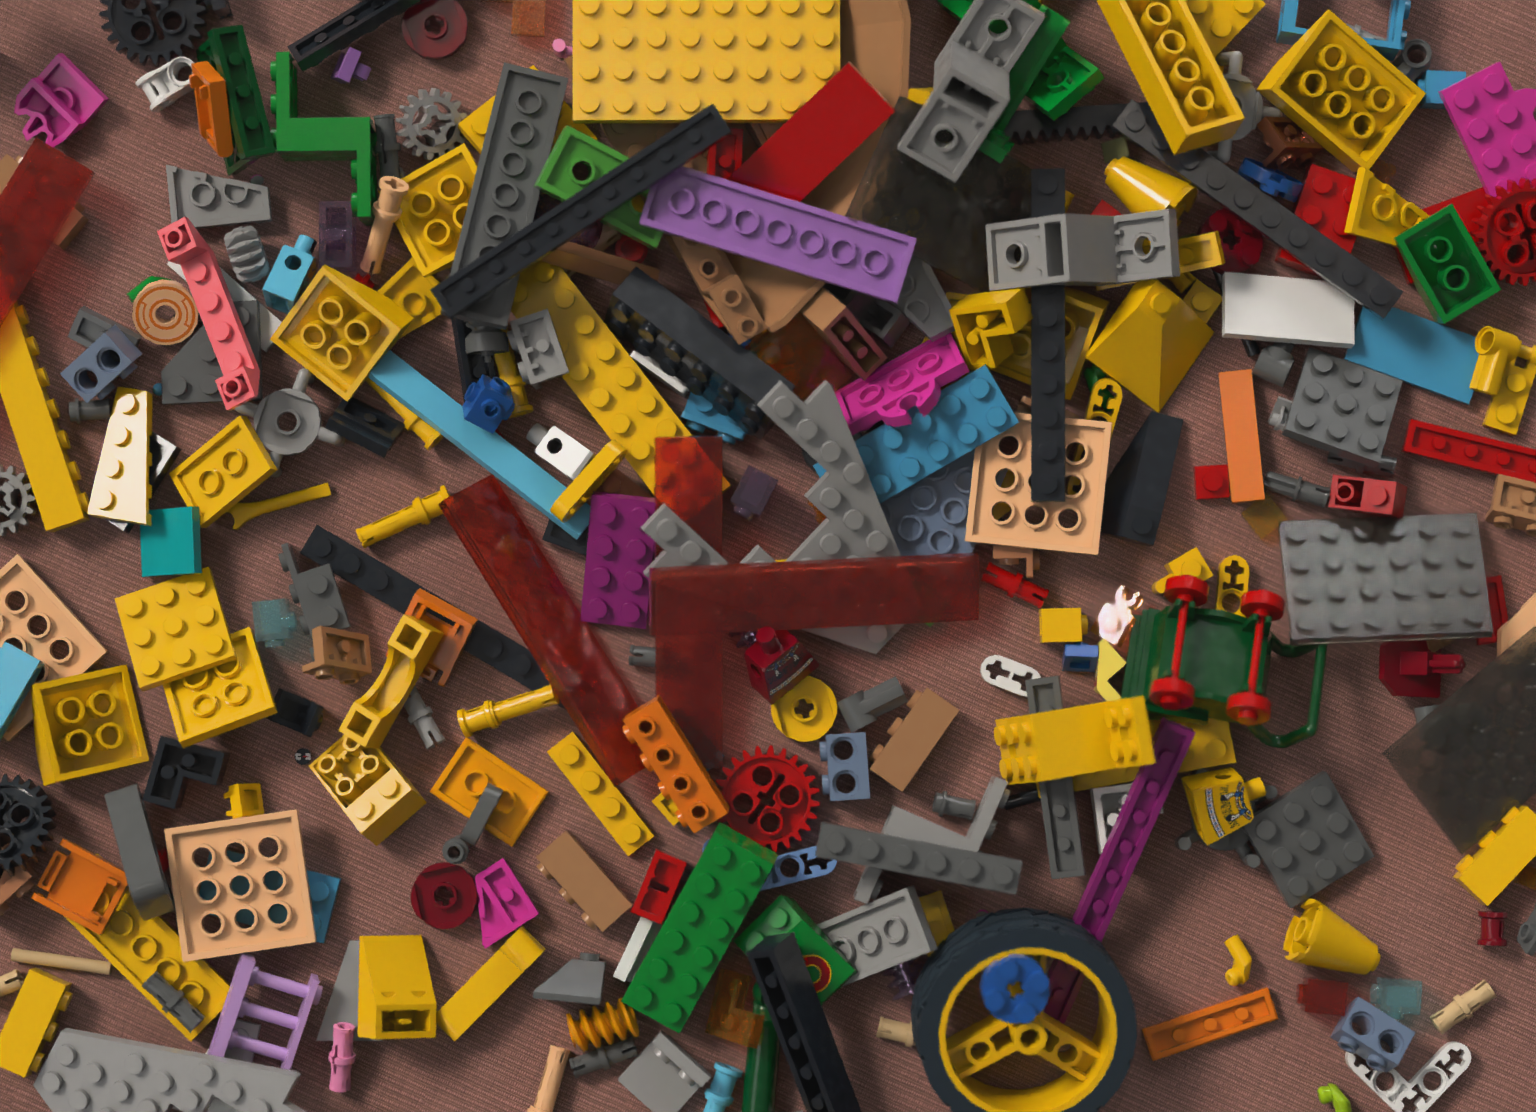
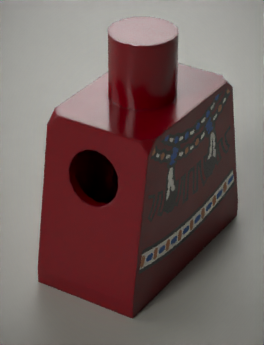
M781 624L773 628L763 627L759 629L756 634L757 641L744 653L752 688L771 705L776 703L820 666L802 643Z

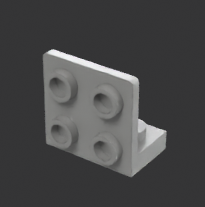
M548 309L509 321L512 330L507 331V335L512 349L516 353L520 352L523 361L517 363L523 382L531 384L537 390L542 388V382L570 373Z
M661 1030L620 1075L618 1081L652 1112H678L692 1095L705 1085L711 1078V1074Z

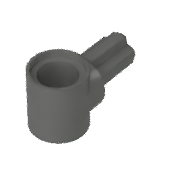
M1274 342L1273 346L1264 347L1252 375L1283 388L1295 362L1291 355L1295 344Z

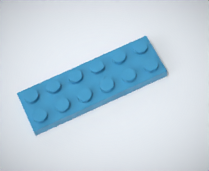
M986 364L940 390L941 396L937 405L925 417L921 415L916 406H913L907 411L912 419V424L893 427L884 423L854 441L879 503L884 502L1019 423L1018 418ZM818 462L813 465L821 478L826 470Z

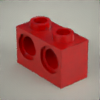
M656 849L631 912L662 925L688 861Z

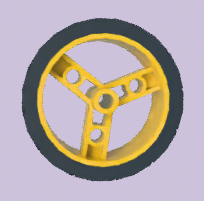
M1026 907L998 910L995 913L990 912L971 919L950 933L946 940L944 939L937 946L938 949L934 950L927 958L917 979L910 1009L912 1034L928 1081L942 1102L947 1107L950 1106L949 1110L952 1112H1098L1101 1106L1104 1107L1118 1091L1130 1068L1131 1060H1133L1137 1040L1136 1011L1127 984L1114 960L1102 943L1096 940V937L1084 927L1075 924V921L1057 913H1049V911ZM1010 954H1023L1033 958L1039 963L1045 974L1047 956L1061 959L1081 970L1095 984L1098 993L1099 1017L1092 1041L1044 1013L1043 1010L1035 1016L1033 1021L1026 1024L1007 1023L990 1015L946 1038L945 1032L951 1007L956 996L969 979L995 960L999 961ZM1016 981L1014 985L1008 984L1006 987L1012 997L1023 992L1021 981ZM1007 1027L1010 1035L995 1041L991 1039L992 1035ZM1044 1027L1050 1032H1052V1034L1049 1036L1048 1041ZM975 1043H986L980 1050L971 1049ZM1072 1044L1068 1051H1058L1062 1045ZM1017 1050L1026 1055L1037 1054L1066 1071L1061 1077L1047 1084L1024 1090L993 1087L969 1076Z

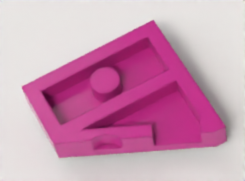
M505 858L500 859L475 876L479 917L481 920L482 945L485 949L540 914Z

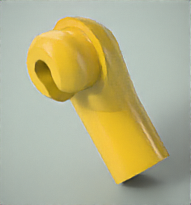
M1237 934L1224 942L1234 959L1232 968L1228 969L1225 973L1226 981L1231 986L1245 984L1249 979L1252 965V957Z

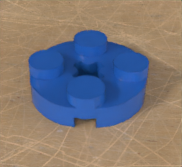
M1248 157L1244 158L1237 172L1238 175L1248 182L1259 184V189L1276 197L1279 195L1295 203L1304 186L1301 181L1278 169H1266L1262 162Z
M1010 954L1008 957L992 962L984 971L980 983L983 1002L994 1017L1007 1023L1026 1024L1033 1021L1035 1016L1040 1014L1046 1006L1050 994L1049 979L1039 963L1023 954ZM1016 981H1021L1023 992L1015 997L1010 996V991L1006 989L1007 985H1014Z

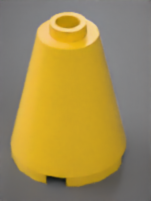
M1125 156L1119 160L1114 158L1104 171V174L1107 176L1105 180L1106 185L1132 214L1176 209L1177 227L1182 222L1179 220L1184 210L1189 212L1198 194V189L1191 183Z
M1308 899L1300 906L1305 911L1301 917L1294 915L1284 940L1283 950L1289 952V955L1285 956L1287 960L1293 963L1366 975L1377 968L1381 955L1378 953V946L1318 900Z

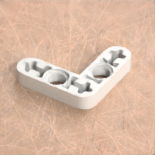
M1447 1042L1408 1082L1394 1068L1390 1070L1389 1073L1394 1078V1084L1386 1091L1380 1090L1376 1085V1078L1382 1072L1373 1070L1369 1078H1367L1365 1074L1370 1072V1070L1361 1063L1355 1066L1356 1057L1352 1053H1345V1061L1348 1067L1394 1112H1403L1404 1104L1402 1099L1404 1097L1412 1099L1417 1094L1412 1088L1417 1085L1419 1090L1429 1097L1424 1100L1423 1097L1419 1096L1413 1103L1416 1107L1414 1112H1425L1468 1068L1471 1063V1053L1467 1046L1460 1042ZM1452 1049L1457 1052L1461 1049L1460 1058L1462 1062L1460 1064L1453 1062L1446 1068L1452 1072L1449 1077L1444 1070L1435 1066L1438 1061L1445 1065L1450 1060L1449 1050ZM1431 1071L1437 1072L1441 1078V1083L1435 1090H1428L1423 1084L1425 1074Z

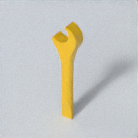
M324 483L263 501L237 503L226 513L233 515V529L239 530L245 523L259 515L330 496L331 491L329 484Z

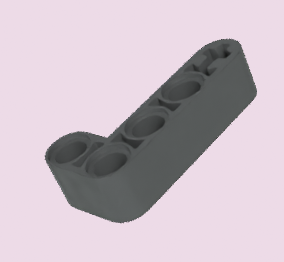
M136 783L106 793L105 800L132 899L142 919L146 921L174 912L175 903L172 891L163 873L145 803L142 800L141 791Z

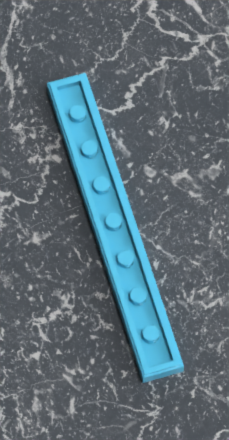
M391 350L370 371L369 379L576 540L589 526L590 505L585 502L565 523L561 522L550 512V509L567 487L496 432L492 434L465 420L463 407Z

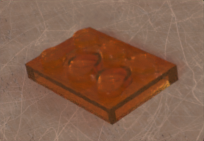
M800 311L787 325L773 333L766 329L745 346L747 350L795 385L793 393L802 402L824 380L832 386L835 392L852 377Z

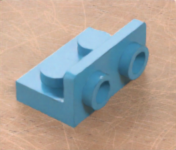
M692 392L690 393L681 415V420L687 421L686 428L699 433H704L705 428L717 432L716 439L735 445L736 440L744 441L746 433L739 427L736 421L728 415L724 416L718 413L712 406V403L704 397L697 396Z

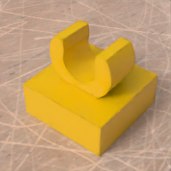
M243 783L228 786L229 791L224 793L223 796L224 799L230 798L231 810L226 811V816L235 819L264 814L260 783Z

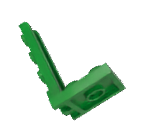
M1044 4L1039 8L1040 11L1045 13L1044 20L1009 72V102L978 148V150L999 163L1008 156L1015 145L1009 140L1010 137L1003 132L1071 22Z

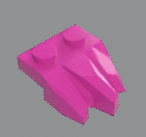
M58 53L37 78H32L17 95L14 113L30 116L22 130L26 141L40 132H45L47 134L45 143L50 150L86 126L109 98L63 53Z

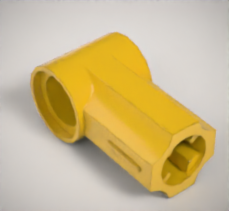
M1485 326L1478 332L1475 339V350L1479 353L1469 386L1471 390L1491 396H1498L1506 365L1513 361L1519 352L1520 342L1517 336L1491 326Z

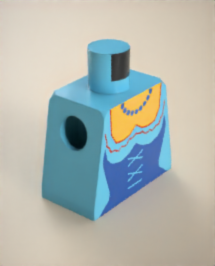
M300 234L294 248L288 245L282 247L262 288L267 307L288 315L316 273L315 257L312 256L317 245L316 240Z

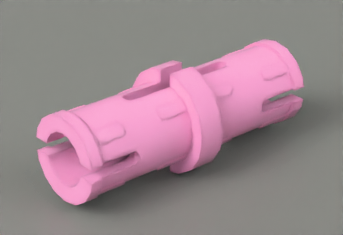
M338 1022L333 1025L332 1051L329 1052L328 1059L331 1063L329 1089L340 1093L351 1089L352 1064L355 1063L356 1055L353 1052L355 1026L348 1022Z

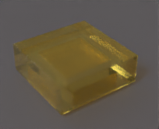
M1267 493L1265 494V501L1254 502L1240 513L1260 540L1287 520Z

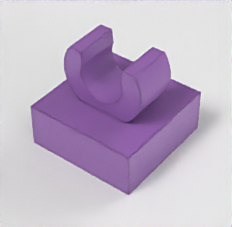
M347 47L341 51L331 79L342 84L349 83L351 77L361 81L367 80L372 68L358 62L362 52Z

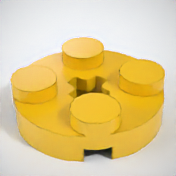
M807 676L776 703L771 705V715L776 727L786 737L799 742H809L821 738L833 726L837 715V701L831 688L824 682ZM800 699H805L807 704L812 703L814 706V710L809 711V718L803 719L802 714H795L794 708L799 706Z

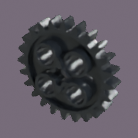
M100 0L104 6L108 7V10L99 12V16L102 19L109 20L101 28L104 32L113 31L107 40L110 44L119 42L115 49L119 54L124 53L128 49L127 59L132 62L139 55V62L142 66H145L148 59L151 58L153 64L159 67L162 57L167 62L173 60L172 54L174 53L179 57H184L182 48L185 46L191 50L195 49L190 40L192 37L202 39V35L196 29L197 27L207 26V23L199 18V15L208 13V9L198 5L204 0H152V3L159 10L156 12V16L163 30V40H159L156 24L149 16L151 9L147 0H141L135 9H126V0ZM171 17H182V24L178 29H167L166 24ZM142 26L150 27L151 32L147 39L136 40L135 34L138 28Z
M4 774L0 783V803H3L0 806V878L4 870L13 877L15 867L17 866L26 871V861L28 860L37 863L38 859L35 853L37 851L46 853L48 850L43 845V842L53 841L54 839L47 830L57 827L51 819L56 816V812L51 807L53 803L50 798L45 795L46 793L40 785L36 787L31 779L24 782L20 775H16L13 781H11L8 775ZM29 816L26 821L20 823L23 818ZM10 843L6 849L1 850L6 844Z

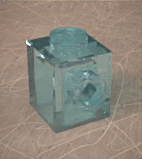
M289 599L252 602L256 642H265V648L285 646L284 640L293 639L292 632L297 631V617L295 611L290 612Z
M1377 977L1376 984L1371 985L1370 1002L1375 1004L1376 1008L1396 1020H1404V1014L1420 1015L1422 981L1407 978Z

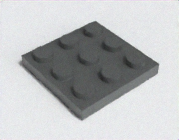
M1309 347L1282 435L1376 469L1380 463L1403 380Z
M1323 770L1253 813V820L1242 826L1289 908H1293L1375 857L1329 775Z

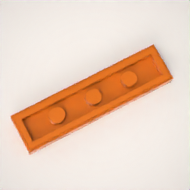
M1252 369L1218 372L1231 503L1265 501Z
M1264 987L1142 1028L1141 1031L1151 1060L1155 1061L1278 1020L1279 1018L1269 989Z

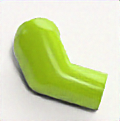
M1327 1083V1086H1320L1318 1088L1317 1094L1322 1104L1332 1102L1335 1112H1352L1349 1099L1336 1084Z

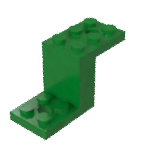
M974 0L936 1L943 10L961 22ZM1023 0L1038 10L1041 7L1038 0ZM995 19L988 27L993 33L1000 34L1007 30L1008 25L1002 19ZM1061 37L1024 99L1055 121L1059 116L1068 112L1070 107L1085 94L1093 91L1095 86L1104 79V76L1099 68L1068 47Z
M276 52V61H271L270 64L271 81H275L276 94H271L270 100L271 114H275L276 127L271 128L276 153L284 161H351L352 180L355 179V184H357V192L351 194L352 213H355V216L359 218L364 226H372L375 218L372 207L374 202L377 201V153L374 150V146L377 145L375 124L370 117L298 118V64L290 52Z

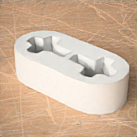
M999 655L987 657L980 667L981 677L984 681L1027 697V690H1021V683L1012 680L1013 675L1024 677L1028 672L1032 674L1031 679L1041 678L1035 669ZM995 661L1001 662L1000 668L1010 672L1007 678L997 675L995 679H991L990 671L986 670V666L988 664L993 665Z

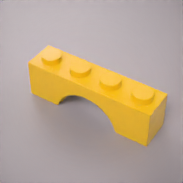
M403 614L387 642L388 656L380 675L371 688L361 698L354 701L338 731L363 747L380 748L444 635L443 632L422 619L415 618L416 616Z

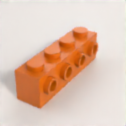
M660 695L625 715L623 719L625 725L622 729L626 737L632 744L637 742L643 752L640 758L649 772L654 770L659 777L658 787L666 800L672 798L678 808L675 814L685 829L690 827L692 832L696 833L728 814L730 808Z

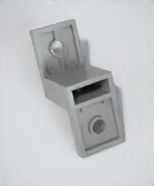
M974 0L935 60L933 91L899 142L898 150L956 182L1009 102V72L1045 18V13L1023 0ZM1002 19L1007 23L1008 28L1005 32L996 34L988 26L993 20ZM947 129L953 133L954 138L949 143H940L936 140L935 134L939 130Z
M1163 209L1118 216L1065 213L985 224L989 291L1044 285L1104 286L1180 276L1176 209ZM1145 238H1148L1151 242V249L1147 255L1142 249ZM1017 246L1022 251V257L1018 263L1014 259V251Z
M995 776L991 777L966 836L894 805L891 807L881 833L984 853L979 848L983 839L990 840L997 821L992 818L997 807L1003 809L1011 792L1005 789L1008 782ZM865 867L854 892V899L865 904L868 903L869 898L876 900L883 881L878 879L882 869Z

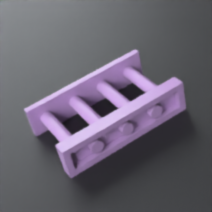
M241 953L207 1054L224 1057L227 1048L233 1049V1047L281 1060L280 1068L290 1070L312 1004L318 1005L323 986L319 985L318 975L311 973L308 985L259 971V967L254 966V956ZM255 983L302 997L297 1016L248 1002L249 999L244 997L247 986H254ZM246 1015L292 1029L287 1047L284 1048L238 1034V1030L233 1029L237 1016L243 1018Z

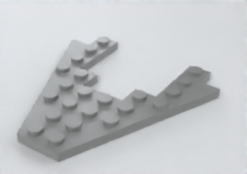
M824 380L802 402L785 384L779 381L757 406L826 470L824 475L804 496L827 518L782 565L757 544L734 568L663 503L641 526L642 530L664 549L643 573L649 579L877 654L921 607L920 601L832 386Z
M65 1028L60 1032L33 1084L52 1112H170L173 1105L183 1112H207L215 1096L238 1112H306L288 1100L301 1076V1073L297 1071L71 1028Z

